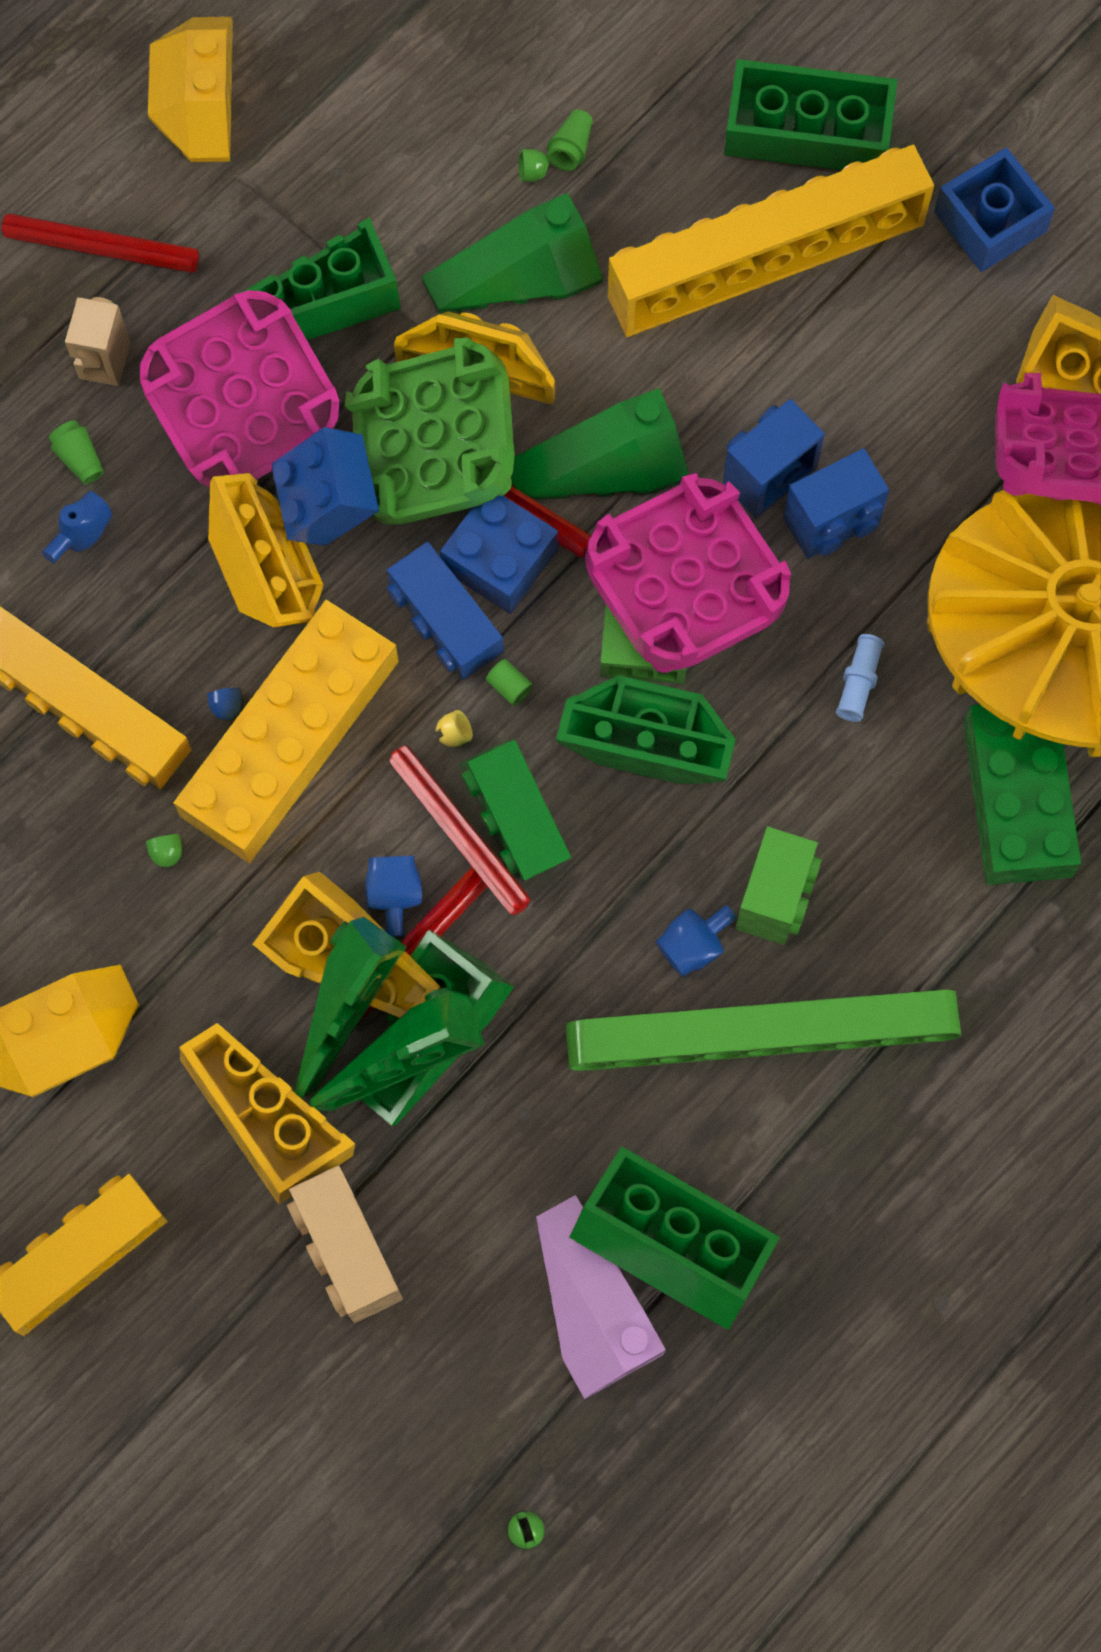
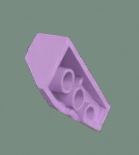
M575 1195L540 1214L536 1219L562 1359L583 1398L587 1399L663 1356L666 1349L618 1266L569 1238L583 1209Z

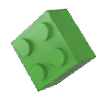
M767 826L744 895L735 930L782 945L786 944L789 933L798 935L809 899L803 898L801 895L802 893L811 895L822 858L814 856L818 842Z

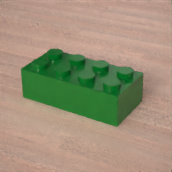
M737 59L724 155L843 170L847 165L860 161L865 163L876 159L882 153L889 150L898 79Z
M981 704L970 705L963 724L986 885L1072 878L1081 865L1064 745L1039 738L1025 732L1021 740L1012 737L1016 727L1001 720Z
M622 1146L585 1203L569 1236L570 1239L726 1330L730 1329L780 1239L776 1234Z

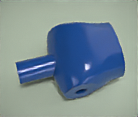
M88 491L80 500L62 508L58 522L59 534L42 551L43 556L51 563H55L67 549L80 552L93 546L101 537L112 518L108 504L96 493Z
M414 856L368 858V871L365 878L366 907L385 910L386 932L391 936L404 935L403 909L418 906L422 902L420 875L415 866Z
M727 905L706 921L694 910L688 909L669 924L665 932L655 941V944L671 966L683 978L693 971H698L708 966L724 953V948L716 934L737 918Z

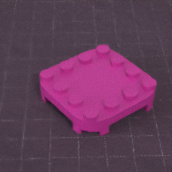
M248 290L235 294L158 338L148 347L140 363V384L147 401L189 472L199 483L209 488L210 481L215 476L250 473L256 480L273 471L271 464L323 427L333 429L338 420L340 401L335 386L333 387L294 319L292 311L282 299L280 300L267 292Z
M1025 373L1024 382L1013 385L1003 383L995 414V462L998 475L1004 480L1003 489L1007 493L1017 496L1029 493L1050 497L1055 500L1072 499L1090 501L1101 505V394L1043 388L1041 373Z
M698 473L683 476L679 486L613 519L610 514L606 515L597 522L596 528L589 539L585 561L592 583L635 650L659 672L668 673L672 670L694 666L760 632L776 621L786 606L791 577L786 560L779 563L739 503L740 492L729 481L724 485L714 479L698 478Z

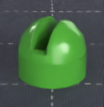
M521 149L518 161L520 181L535 182L541 180L548 170L549 161L547 156L540 150Z
M180 834L160 836L146 841L148 855L158 866L171 867L181 858L182 843Z
M522 1511L511 1518L508 1524V1536L516 1547L532 1549L543 1540L545 1534L544 1523L536 1513ZM527 1517L534 1540L525 1543L523 1530L518 1520Z

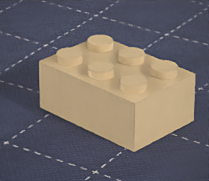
M339 1165L289 1189L294 1201L287 1204V1208L302 1236L307 1233L311 1235L313 1243L307 1245L306 1248L320 1275L329 1274L333 1284L325 1287L340 1317L348 1314L355 1324L403 1300Z

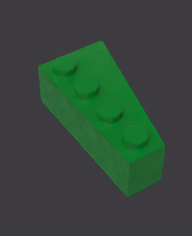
M370 217L358 223V229L349 235L342 237L339 234L327 241V247L309 258L304 255L293 261L291 269L276 277L271 274L242 291L267 292L280 300L282 299L292 311L291 313L306 340L401 309L396 278Z

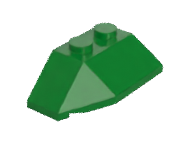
M621 675L604 681L580 695H574L566 699L556 738L557 743L597 765L681 785L726 782L736 741L735 737L727 730L720 717L702 694Z

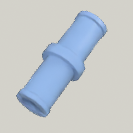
M861 634L858 637V644L852 664L844 672L843 679L846 684L836 714L847 721L860 722L863 719V711L869 691L875 688L878 677L875 671L885 642L871 634Z

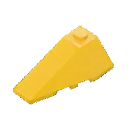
M1052 295L1032 332L1016 383L1024 382L1025 373H1041L1043 388L1101 394V317Z
M317 872L301 878L252 945L286 973L299 978L304 977L321 984L327 958L334 948V945L330 943L331 938L343 922L349 923L352 920L365 917L379 928L381 927L354 899L324 874ZM404 951L370 1006L401 1018L410 1008L425 1002V995L441 987Z

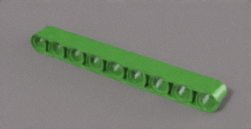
M953 990L594 1018L571 1021L565 1024L569 1069L574 1071L940 1042L962 1036L956 991Z

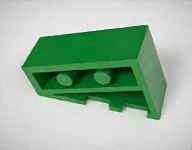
M515 739L503 741L458 763L463 771L461 777L472 798L476 796L483 810L480 813L483 824L491 837L497 836L503 848V851L499 852L500 859L512 875L516 874L519 880L525 881L571 858Z

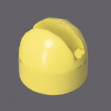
M460 710L444 715L438 721L435 728L436 732H442L443 734L439 741L452 748L470 742L473 737L471 725L465 714Z

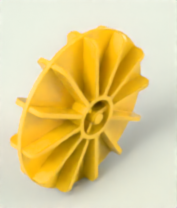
M1001 490L994 494L990 504L979 509L964 520L946 539L936 559L929 582L927 597L928 631L932 633L944 663L955 677L952 684L954 690L958 694L968 692L970 696L988 711L1016 727L1012 737L1021 740L1025 732L1053 742L1087 747L1090 757H1100L1101 505L1090 501L1072 499L1055 500L1050 497L1029 493L1017 496Z

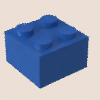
M1006 147L941 186L934 213L979 271L983 272L1045 234L1055 207Z
M791 398L780 407L777 405L770 407L760 417L759 424L749 433L745 430L741 431L727 445L728 450L724 464L723 484L726 485L729 481L740 492L738 500L755 518L788 493L789 485L807 477L818 467L825 433Z
M323 427L271 464L287 540L326 546L379 511L362 434Z
M863 448L789 485L783 519L807 559L817 554L827 556L839 549L843 541L855 535L857 538L865 537L879 527L889 488Z
M496 496L493 500L473 507L440 550V557L461 583L511 614L557 553L558 530L505 496Z

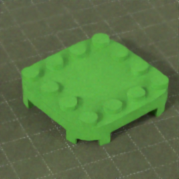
M469 337L454 338V347L388 365L377 359L365 365L369 371L358 381L353 393L346 391L344 407L352 412L353 433L362 434L379 509L372 517L379 522L388 525L406 524L480 506L493 500L496 496L505 495L510 490L514 466V443L509 378L502 360L486 346L473 342Z

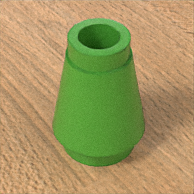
M578 109L573 110L547 144V158L556 168L563 171H572L584 162L593 123L592 117L587 112Z
M72 420L62 424L49 435L48 438L52 443L50 449L81 480L83 485L96 481L104 474L105 471L101 467L85 426L80 427L76 420Z

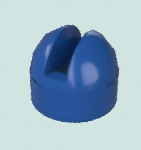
M225 688L207 693L210 711L217 718L232 720L241 712L243 706L241 688Z

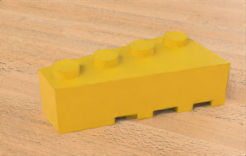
M218 1023L179 1047L181 1063L278 1205L292 1197L289 1191L290 1188L342 1164L354 1155L355 1143L350 1138L335 1129L326 1121V1117L313 1106L311 1108L292 1091V1088L285 1081L271 1073L255 1055Z

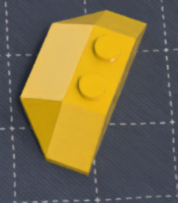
M192 17L150 44L149 120L181 150L182 154L190 162H230L232 17Z
M445 312L408 330L395 339L396 362L452 348L454 347V338L469 337L473 342L486 346L502 360L509 378L510 394L550 405L554 403V377L528 333L522 332L514 325L507 323L500 325L482 321L481 318L471 313H461L459 315Z
M250 473L213 477L210 481L208 540L239 612L272 627L309 622L314 615V610L324 584L306 543L287 540L279 501L271 493L258 486V481Z
M121 965L70 974L0 1007V1088L33 1098L115 1058L131 1019L139 1006Z

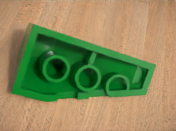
M568 193L529 209L421 276L422 282L438 313L487 308L491 303L514 301L515 304L528 303V299L552 296V300L565 299L603 282L586 226Z
M660 388L622 401L515 456L511 480L514 488L533 500L567 499L571 495L597 494V497L611 496V493L636 492V495L652 494L679 484L681 478L689 474L675 422Z
M365 917L352 920L349 923L343 922L331 938L330 943L334 945V948L326 961L294 1092L301 1099L317 1090L407 947Z
M428 930L410 956L441 987L440 989L450 988L451 991L469 996L480 1032L489 1024L514 988L513 985L484 962L431 930ZM388 1014L387 1020L390 1021L389 1027H391L399 1019V1017L394 1016L392 1014ZM457 1058L366 1096L361 1100L391 1126H396Z
M450 988L438 989L425 995V1002L410 1008L309 1100L311 1108L313 1106L317 1110L332 1112L484 1046L485 1043L469 996L451 991Z

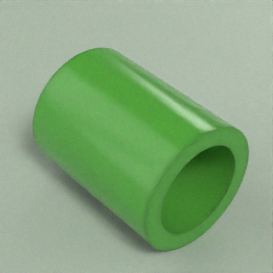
M507 659L497 663L486 677V681L512 706L520 704L534 687Z

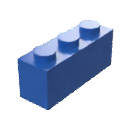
M426 542L387 569L389 586L386 587L389 596L399 608L407 607L414 616L411 619L413 627L423 640L430 637L438 648L435 652L436 656L449 673L455 670L461 679L464 680L504 652L501 634L429 542Z

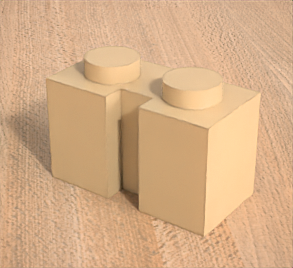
M77 297L65 339L70 357L75 358L74 367L79 379L119 386L131 344L119 306L102 297H93L91 300Z

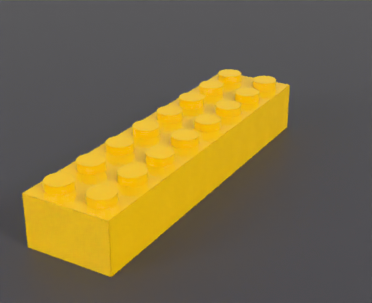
M914 144L902 149L898 147L891 148L882 153L878 158L862 163L858 161L851 163L841 172L827 177L816 176L808 180L803 186L793 190L776 191L769 195L766 200L758 203L738 205L726 215L715 219H701L690 228L675 234L672 232L663 233L657 236L651 243L637 248L631 246L621 249L613 257L609 258L608 299L626 338L924 226L934 183Z

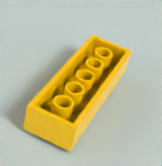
M325 600L173 802L179 816L250 864L398 664L396 644L330 601Z

